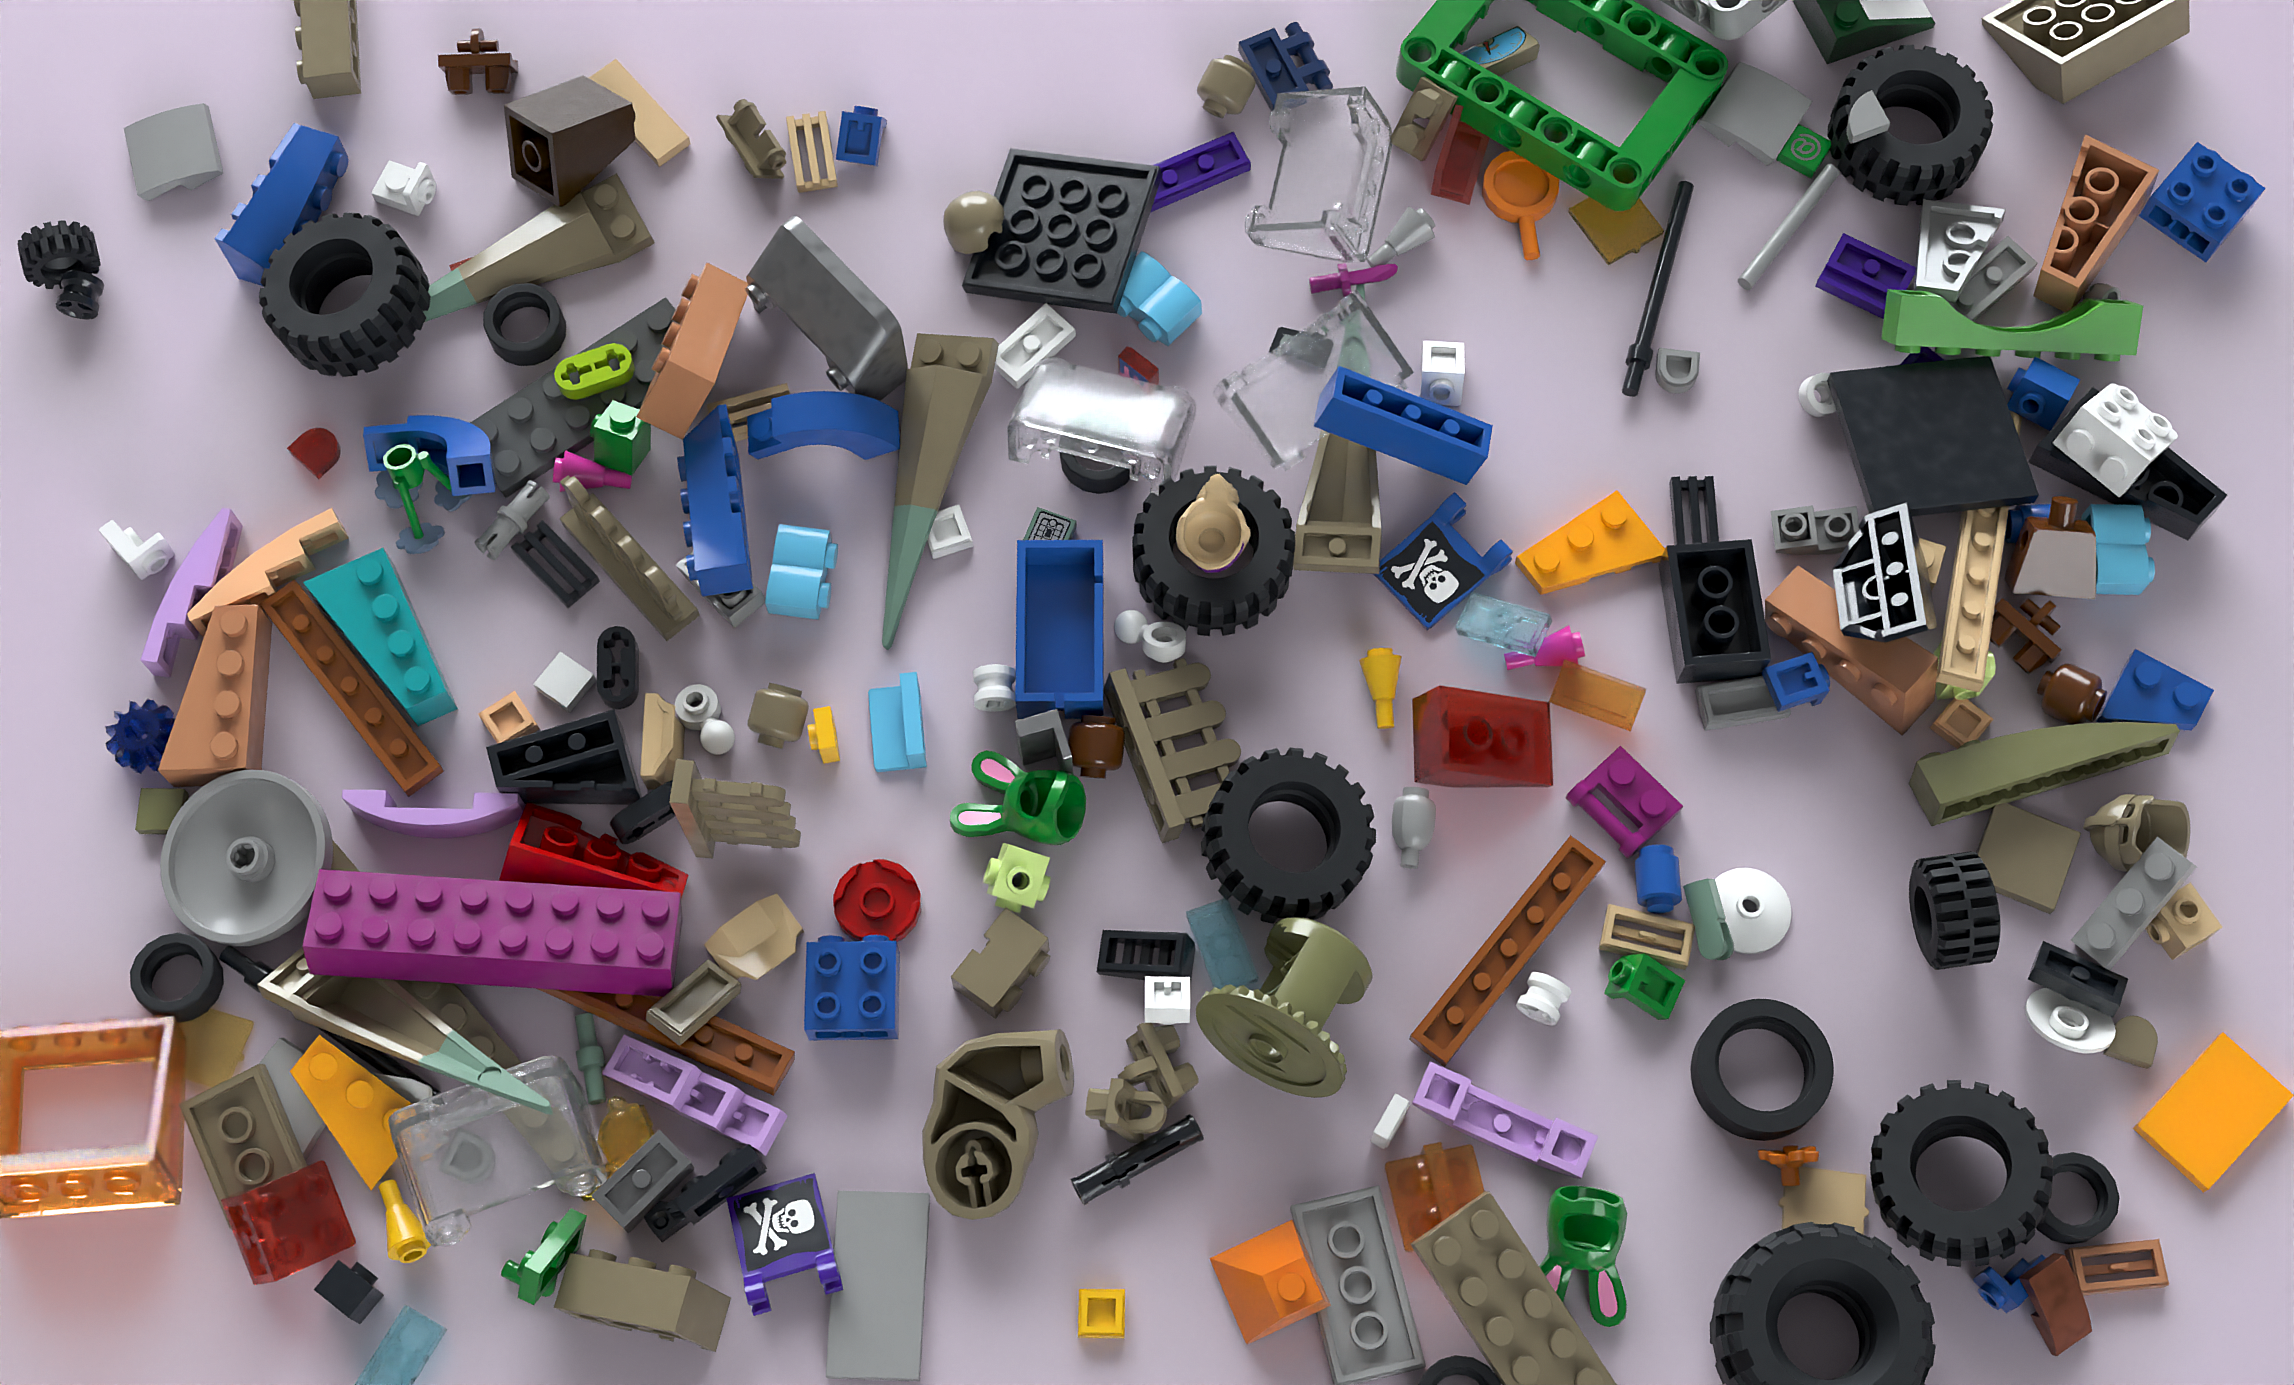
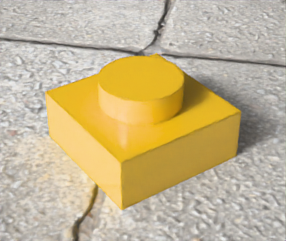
M831 707L813 709L815 724L807 725L811 750L819 749L823 764L840 761L835 720Z

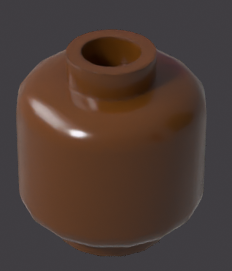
M2069 663L2060 665L2054 673L2047 670L2037 688V694L2043 696L2041 701L2043 712L2069 725L2083 724L2086 721L2094 722L2107 696V691L2102 689V680L2098 675Z
M1082 715L1081 722L1073 723L1070 726L1068 746L1072 755L1073 767L1081 768V777L1106 779L1107 771H1114L1122 766L1125 731L1116 725V718Z

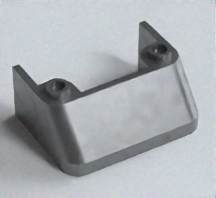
M792 216L778 228L746 276L748 286L745 290L753 302L754 309L761 313L767 307L772 310L777 306L826 356L829 366L826 375L838 390L843 391L846 389L849 393L881 401L906 381L908 363L901 326L890 309L799 217Z

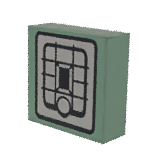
M1037 507L1023 540H1071L1077 527V521Z

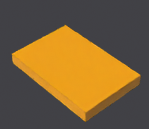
M2222 1032L2141 1118L2133 1129L2204 1193L2212 1187L2294 1095Z

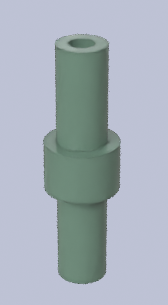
M584 1013L575 1016L580 1047L576 1051L578 1070L584 1073L588 1104L596 1105L606 1102L601 1069L605 1067L603 1047L597 1044L593 1014Z

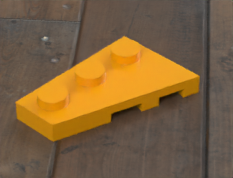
M1616 490L1516 557L1515 564L1538 593L1542 595L1589 582L1590 578L1611 572H1615V574L1631 570L1633 566L1652 562V564L1658 563L1662 558L1665 548L1618 490Z
M318 1035L289 1071L370 1191L429 1118L428 1115L321 1035Z

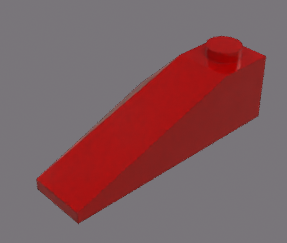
M527 802L509 844L499 881L678 892L681 893L682 898L689 875L644 852L630 854L620 849L616 845L618 839L606 833L598 838L580 829L582 821L571 815Z

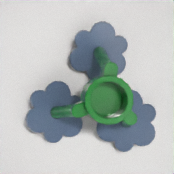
M397 445L383 456V463L387 470L381 471L376 477L378 487L375 489V495L378 499L385 500L390 508L399 509L404 506L411 527L405 528L399 533L400 539L396 541V546L398 549H405L408 554H421L437 546L439 543L438 539L445 534L442 526H432L431 523L420 524L413 504L419 498L418 490L423 486L425 470L427 469L438 480L435 485V490L438 493L434 498L435 504L443 506L447 511L453 512L457 510L473 494L452 496L449 476L432 462L428 452L423 451L417 454L414 447L410 445Z

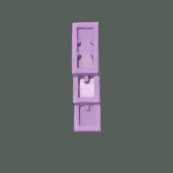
M222 508L194 543L173 577L153 619L140 661L154 676L171 677L180 638L193 640L198 638L199 632L190 622L187 613L222 578L232 571L243 525L231 509Z
M625 1034L602 1072L610 1080L745 1147L750 1144L754 1151L765 1156L788 1116L781 1109L745 1094L738 1087L702 1072L695 1065Z

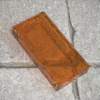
M1564 659L1549 703L1631 731L1645 696L1646 688Z

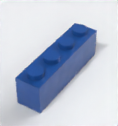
M1338 366L1319 395L1313 427L1467 485L1488 458L1493 425Z

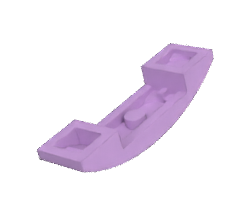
M343 789L342 799L354 813L363 819L389 831L424 838L466 837L499 829L519 820L526 806L517 793H474L472 809L397 808L396 802L387 790Z
M1431 1061L1429 1062L1412 1102L1414 1106L1446 1125L1507 1154L1570 1177L1582 1178L1597 1141V1135L1558 1118H1555L1553 1121L1471 1085L1472 1080Z

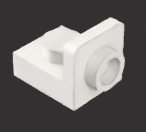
M389 160L371 194L376 202L419 216L424 205L432 201L436 191V182L428 164L419 162L417 167L413 169Z
M1423 341L1420 397L1439 405H1461L1465 374L1464 343Z
M110 520L99 529L113 550L141 581L150 574L161 571L167 565L169 559L175 555L160 533H156L146 542H143L131 527L123 532L113 520Z
M1145 976V1023H1160L1163 1025L1190 1023V977Z

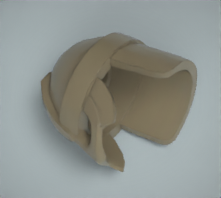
M2124 794L2102 806L2094 816L2085 818L2083 829L2090 832V840L2095 851L2110 863L2114 869L2128 872L2140 860L2141 855L2157 837L2182 856L2187 857L2190 843V818L2186 805L2179 801L2154 799L2153 795Z

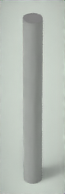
M1827 164L1738 278V283L1742 288L1750 290L1839 176L1840 172L1837 167L1832 164Z

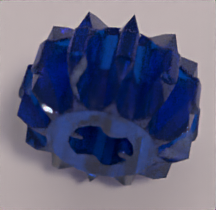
M148 698L142 707L136 702L129 700V712L123 714L120 711H114V717L118 720V723L105 726L106 733L111 737L105 743L107 750L111 754H115V761L121 767L127 768L130 766L135 773L142 774L147 766L153 771L159 772L160 761L176 719L173 718L174 712L166 705L158 707L154 700ZM144 734L147 735L145 739L142 738Z

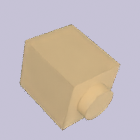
M2190 882L2176 891L2145 929L2150 938L2155 943L2161 944L2169 957L2174 960L2208 940L2222 928V925Z

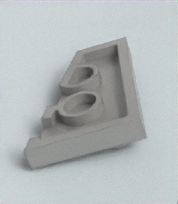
M1923 199L1920 211L1914 291H1928L1943 297L1947 302H1956L2003 222L2006 209Z

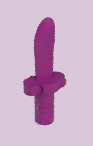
M1346 263L1337 264L1338 273L1310 277L1311 294L1341 289L1343 297L1348 298L1352 296L1351 285L1387 280L1396 274L1398 266L1396 264H1386L1348 272Z

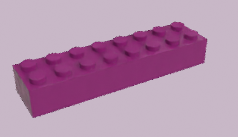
M319 869L302 947L309 974L664 997L674 988L682 927L681 893Z

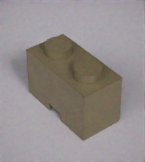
M1006 907L984 934V937L989 941L982 952L979 954L972 949L951 975L953 988L995 1019L1003 1009L1006 1012L1013 1009L1023 994V990L1020 987L1030 974L1033 977H1037L1051 957L1047 954L1050 950L1048 938Z

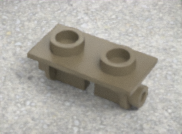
M741 99L735 103L733 107L735 112L732 116H716L717 121L725 132L726 138L733 144L744 161L745 168L754 178L783 179L785 177L781 168L786 164V152L780 146L771 130H764L759 136L766 122L754 103Z

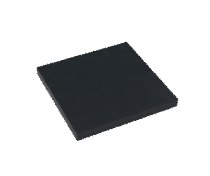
M1010 148L994 196L998 199L1005 212L1002 232L991 233L988 238V248L982 252L973 253L962 283L964 291L969 294L1042 304L1047 303L1049 305L1117 314L1163 176L1160 166Z
M1991 356L1830 372L1827 379L1828 386L1869 514L1906 502L1911 516L1914 517L2031 504L2037 500L2039 494Z

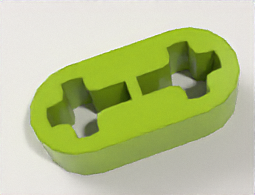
M612 343L562 360L557 365L554 375L562 395L569 399L577 400L627 383L634 375L635 366L629 350L621 344ZM617 358L620 369L612 371L609 361ZM577 372L580 376V383L573 385L569 374Z

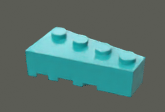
M383 547L303 582L315 601L418 727L458 709L396 567Z

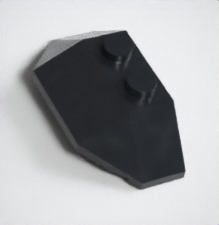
M1907 502L1865 515L1858 526L1860 530L1848 542L1832 569L1840 629L1843 636L1886 643L1937 628L1928 568Z

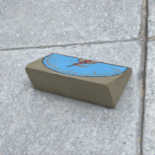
M1516 26L1459 53L1497 76H1501L1536 60L1540 44L1533 36L1521 27Z

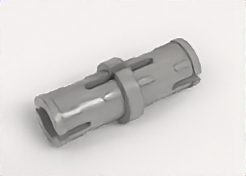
M529 480L508 506L502 505L496 512L497 519L474 542L483 554L486 550L489 551L487 557L496 560L501 551L517 533L523 534L528 528L527 522L544 502L549 500L550 496L544 488L535 489L537 487L536 482Z

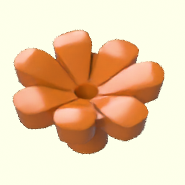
M1797 1145L1783 1146V1152L1780 1150H1757L1760 1160L1769 1161L1770 1164H1775L1776 1167L1781 1169L1782 1186L1800 1185L1799 1167H1802L1807 1162H1816L1819 1158V1151H1816L1815 1146H1806L1798 1150Z

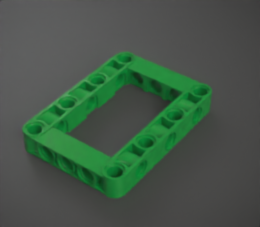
M1437 0L1400 46L1396 66V77L1399 83L1414 92L1420 78L1425 76L1437 86L1454 93L1459 97L1450 112L1452 116L1614 211H1625L1636 204L1704 114L1720 90L1728 69V60L1719 49L1634 0H1526L1535 5L1538 12L1574 33L1579 31L1602 44V49L1641 72L1646 70L1668 83L1622 145L1618 147L1454 50L1458 44L1463 45L1465 43L1469 30L1478 19L1486 17L1489 6L1494 0Z

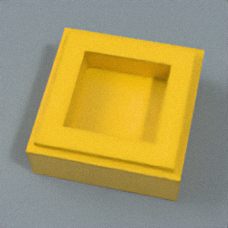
M1079 1289L1078 1338H1125V1289Z

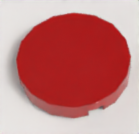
M874 859L873 862L859 863L851 867L839 879L833 894L834 914L842 931L853 941H863V937L868 935H883L889 937V941L898 942L904 939L917 924L921 913V893L913 875L903 866L886 859Z

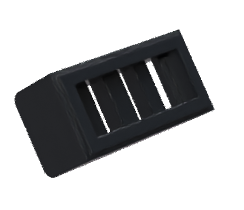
M1103 930L1096 972L1099 975L1145 980V976L1190 977L1191 983L1195 942L1188 933ZM1118 943L1124 944L1122 964L1115 963ZM1136 945L1142 946L1139 964H1133ZM1154 948L1160 949L1158 965H1152ZM1172 950H1175L1174 964L1170 966Z

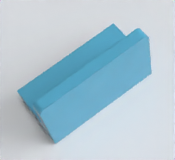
M917 672L899 673L900 686L875 688L868 691L874 767L877 772L927 767L921 695Z

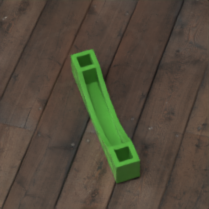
M1887 289L1881 339L1894 344L1895 351L1903 353H1920L1921 346L1935 347L1936 353L1947 355H1960L1961 348L1975 349V354L1991 357L2000 356L2001 350H2015V356L2034 358L2035 356L2040 358L2041 351L2055 352V358L2080 360L2081 353L2094 354V359L2117 362L2120 361V355L2137 354L2143 305L2128 300L2086 298L2071 310L2048 321L2029 326L2002 328L1973 322L1956 311L1943 297L1934 293Z

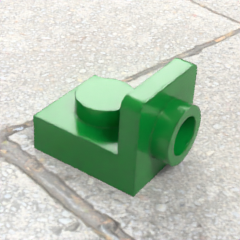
M1645 953L1621 956L1611 967L1608 974L1609 983L1604 994L1611 999L1626 998L1654 1018L1666 1020L1670 1017L1685 980Z

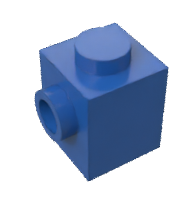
M2035 356L2027 371L2019 367L2007 387V390L2013 392V395L2007 405L2009 410L2051 431L2072 397L2080 379Z

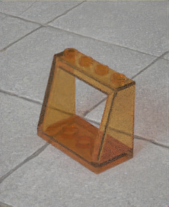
M154 1015L147 1019L123 1021L119 1019H106L102 1022L84 1024L63 1022L56 1026H16L12 1029L0 1030V1219L180 1205L183 1184L185 1119L179 1104L185 1101L187 1039L175 1017ZM159 1060L147 1144L20 1154L25 1071Z

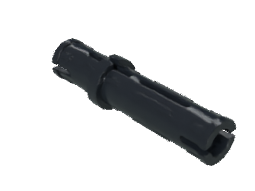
M1188 1114L1180 1121L1149 1136L1117 1155L1114 1152L1106 1155L1105 1162L1077 1177L1071 1178L1072 1186L1080 1201L1086 1205L1089 1201L1118 1185L1120 1188L1130 1185L1129 1179L1165 1161L1167 1158L1198 1141H1203L1204 1137L1193 1116Z

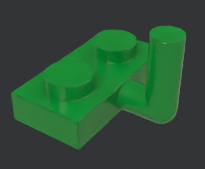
M570 1208L559 1223L553 1221L548 1226L542 1237L541 1245L535 1252L529 1250L520 1264L510 1259L505 1263L501 1276L520 1285L517 1298L535 1305L541 1296L548 1297L554 1293L558 1274L566 1266L570 1253L575 1254L581 1246L587 1215Z

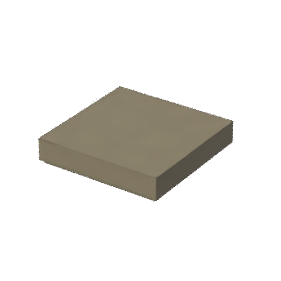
M2004 802L1992 808L1976 853L1987 867L1996 893L2051 914L2055 910L2081 832Z

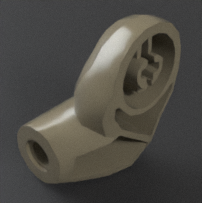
M1061 1029L996 1033L967 1040L936 1066L933 1103L922 1130L923 1164L928 1185L937 1203L952 1215L970 1220L994 1217L1009 1208L1021 1192L1028 1167L1034 1158L1039 1135L1035 1113L1046 1105L1072 1095L1074 1069L1071 1050L1065 1033Z

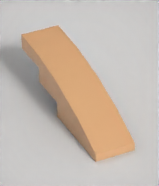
M333 508L286 531L254 552L222 578L187 613L190 622L202 637L205 636L215 606L259 605L278 591L276 587L316 570L310 555L349 539L343 524Z

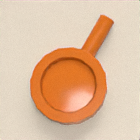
M1506 151L1494 158L1484 172L1482 195L1486 206L1497 217L1510 223H1519L1524 259L1535 260L1540 257L1535 221L1540 220L1552 210L1557 201L1560 179L1515 152Z

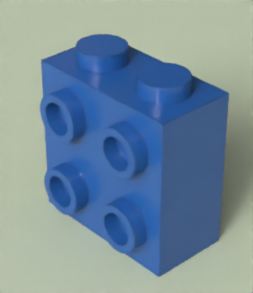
M2196 142L2151 195L2139 217L2207 263L2253 208L2266 188L2257 183L2251 175L2241 172L2222 159L2216 151Z
M829 935L819 937L818 942H806L804 1031L809 1041L899 1039L900 951L897 941H889V937L883 935L864 936L863 941H845L843 937Z

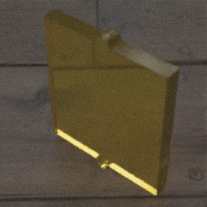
M1590 197L1570 207L1568 210L1570 216L1607 265L1614 263L1631 252L1639 253L1642 246L1664 233V229L1640 198L1632 208L1625 211H1614Z
M210 1008L208 1012L192 1021L171 1023L169 1028L162 1032L164 1040L152 1065V1069L212 1088L232 1078L238 1061L244 1060L245 1056L242 1051L254 1022Z

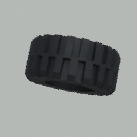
M1900 45L1897 51H1894L1892 47L1878 50L1875 57L1873 55L1865 57L1858 63L1857 68L1851 70L1846 77L1830 115L1831 119L1828 124L1827 137L1831 140L1830 152L1832 158L1835 160L1840 159L1837 166L1844 177L1851 176L1854 179L1852 185L1861 192L1867 189L1874 193L1872 198L1883 202L1885 198L1893 199L1895 205L1908 206L1909 201H1916V205H1922L1923 199L1933 200L1935 196L1937 200H1942L1952 195L1954 189L1961 188L1968 181L1991 136L1993 128L1991 118L1994 113L1991 101L1985 100L1988 91L1983 82H1976L1974 80L1976 73L1967 64L1962 67L1956 63L1958 58L1947 52L1946 56L1936 53L1937 48L1924 46L1923 50L1915 49L1914 45ZM1872 90L1882 109L1908 107L1927 115L1937 125L1943 139L1931 144H1912L1902 141L1888 131L1850 144L1846 129L1853 105L1863 94Z
M344 213L343 217H338L337 214L322 216V221L314 223L311 220L301 225L303 230L295 235L290 233L283 239L284 246L279 251L275 249L269 258L270 268H264L260 282L264 288H260L259 304L263 307L262 315L267 325L293 357L297 358L303 366L310 370H317L320 374L327 376H336L337 372L342 377L357 376L360 370L370 373L379 369L378 364L386 360L388 363H391L399 357L397 354L399 350L404 346L408 349L414 342V332L416 329L421 331L427 318L423 311H428L430 307L431 296L428 293L430 284L427 275L423 271V266L397 231L389 224H383L379 218L371 215H364L362 217L360 213ZM372 275L368 288L354 304L333 314L319 315L323 301L336 286L356 276Z
M1204 466V472L1194 474V470L1191 468L1180 472V480L1176 482L1172 478L1166 479L1159 484V495L1150 493L1143 502V512L1137 514L1134 523V536L1132 537L1133 572L1135 582L1140 583V594L1146 603L1154 602V613L1162 620L1171 616L1174 618V623L1180 625L1185 631L1188 626L1198 628L1197 635L1210 636L1211 629H1221L1222 636L1235 634V627L1237 625L1243 624L1245 629L1257 625L1259 614L1261 613L1263 616L1268 617L1276 609L1277 599L1284 598L1289 587V578L1292 576L1295 531L1291 529L1292 518L1288 509L1280 508L1281 498L1273 489H1269L1267 492L1263 491L1264 481L1254 475L1250 476L1249 480L1242 478V470L1232 467L1228 468V473L1217 472V466ZM1220 474L1237 490L1240 500L1237 506L1242 511L1246 524L1250 529L1249 543L1253 548L1254 554L1251 562L1241 571L1223 578H1206L1186 570L1174 557L1173 547L1176 543V528L1179 518L1191 503L1196 501L1200 490L1210 480V477Z
M1290 747L1285 755H1280V751L1277 748L1264 751L1260 759L1251 756L1241 762L1238 769L1231 771L1223 780L1209 804V809L1203 819L1201 828L1205 833L1201 841L1202 856L1209 859L1206 871L1210 879L1218 878L1222 884L1218 892L1226 901L1231 896L1236 898L1241 903L1237 910L1247 916L1252 910L1261 913L1260 921L1274 924L1277 918L1308 917L1311 920H1316L1323 917L1328 910L1336 909L1363 879L1362 876L1369 868L1374 856L1370 851L1376 843V829L1370 828V823L1375 816L1372 805H1363L1361 802V798L1366 792L1359 782L1351 785L1345 779L1349 771L1339 764L1336 769L1331 768L1325 764L1328 757L1318 752H1315L1312 758L1303 757L1304 750L1302 748ZM1282 801L1296 804L1309 811L1320 823L1325 834L1327 851L1322 862L1313 870L1298 873L1283 871L1267 863L1255 850L1248 830L1250 818L1259 806L1269 802Z
M1947 1080V1088L1936 1090L1933 1083L1920 1087V1096L1913 1099L1907 1094L1897 1102L1898 1110L1894 1114L1887 1112L1880 1123L1881 1132L1879 1135L1874 1136L1871 1147L1870 1174L1875 1203L1880 1208L1883 1221L1888 1228H1893L1896 1231L1897 1239L1907 1248L1912 1245L1919 1249L1920 1256L1930 1261H1934L1936 1256L1947 1259V1266L1961 1267V1261H1974L1975 1267L1989 1265V1258L1999 1255L2002 1260L2015 1253V1246L2019 1243L2026 1245L2034 1237L2037 1225L2043 1223L2048 1212V1204L2052 1195L2053 1160L2052 1155H2049V1142L2043 1129L2036 1128L2035 1117L2026 1107L2019 1110L2014 1106V1097L2003 1090L1998 1096L1989 1093L1988 1084L1975 1081L1974 1089L1961 1088V1080ZM1961 1136L1974 1138L1991 1146L2002 1157L2006 1168L2007 1178L2001 1195L1994 1202L1983 1208L1964 1212L1942 1208L1926 1198L1920 1190L1916 1179V1167L1920 1155L1935 1142L1949 1137Z

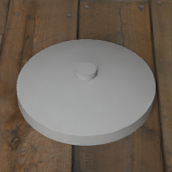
M241 770L223 775L207 783L196 791L180 808L164 840L160 863L161 880L165 897L174 914L186 927L196 934L214 942L230 946L258 945L278 938L290 931L310 912L319 869L331 870L333 839L326 814L319 802L308 790L293 780L266 770Z

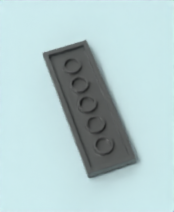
M666 297L578 353L580 354L612 343L625 346L631 353L635 366L634 375L627 383L583 399H569L562 395L557 386L554 375L556 368H554L470 422L484 431L489 438L496 486L505 498L526 486L529 480L533 481L552 469L556 458H564L565 450L575 454L594 441V438L590 436L592 422L597 414L604 413L612 400L640 410L655 375L652 366L661 348H666V346L662 345V341L671 323L677 324V322L671 320L676 309ZM617 358L609 361L612 371L620 369ZM577 372L569 374L573 385L580 383V376Z

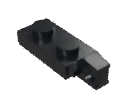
M750 1144L743 1149H733L721 1158L716 1169L705 1177L701 1175L691 1179L681 1189L682 1194L669 1202L659 1201L644 1216V1219L652 1232L663 1243L691 1222L693 1225L698 1223L727 1201L726 1198L734 1196L767 1172V1167Z

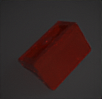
M1456 104L1436 165L1431 195L1470 205L1490 138L1468 124L1461 122L1464 106Z

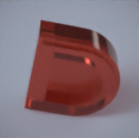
M324 428L307 430L287 447L290 454L318 479L338 462L341 455V447L332 432Z

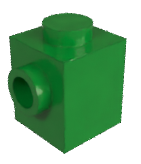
M612 400L603 414L596 415L590 429V436L594 438L595 463L631 476L634 474L651 450V424L636 417L639 409Z

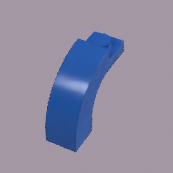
M836 391L794 393L771 399L770 409L747 416L748 454L758 460L808 445H830L844 448L864 460L900 449L898 411L879 400L859 394Z
M413 415L408 416L407 423L364 427L363 438L369 472L386 471L387 469L383 463V456L386 452L397 445L407 444L414 447L417 454L423 451L428 452L432 462L449 475L452 496L493 493L496 491L489 438L484 431L469 422L444 416Z

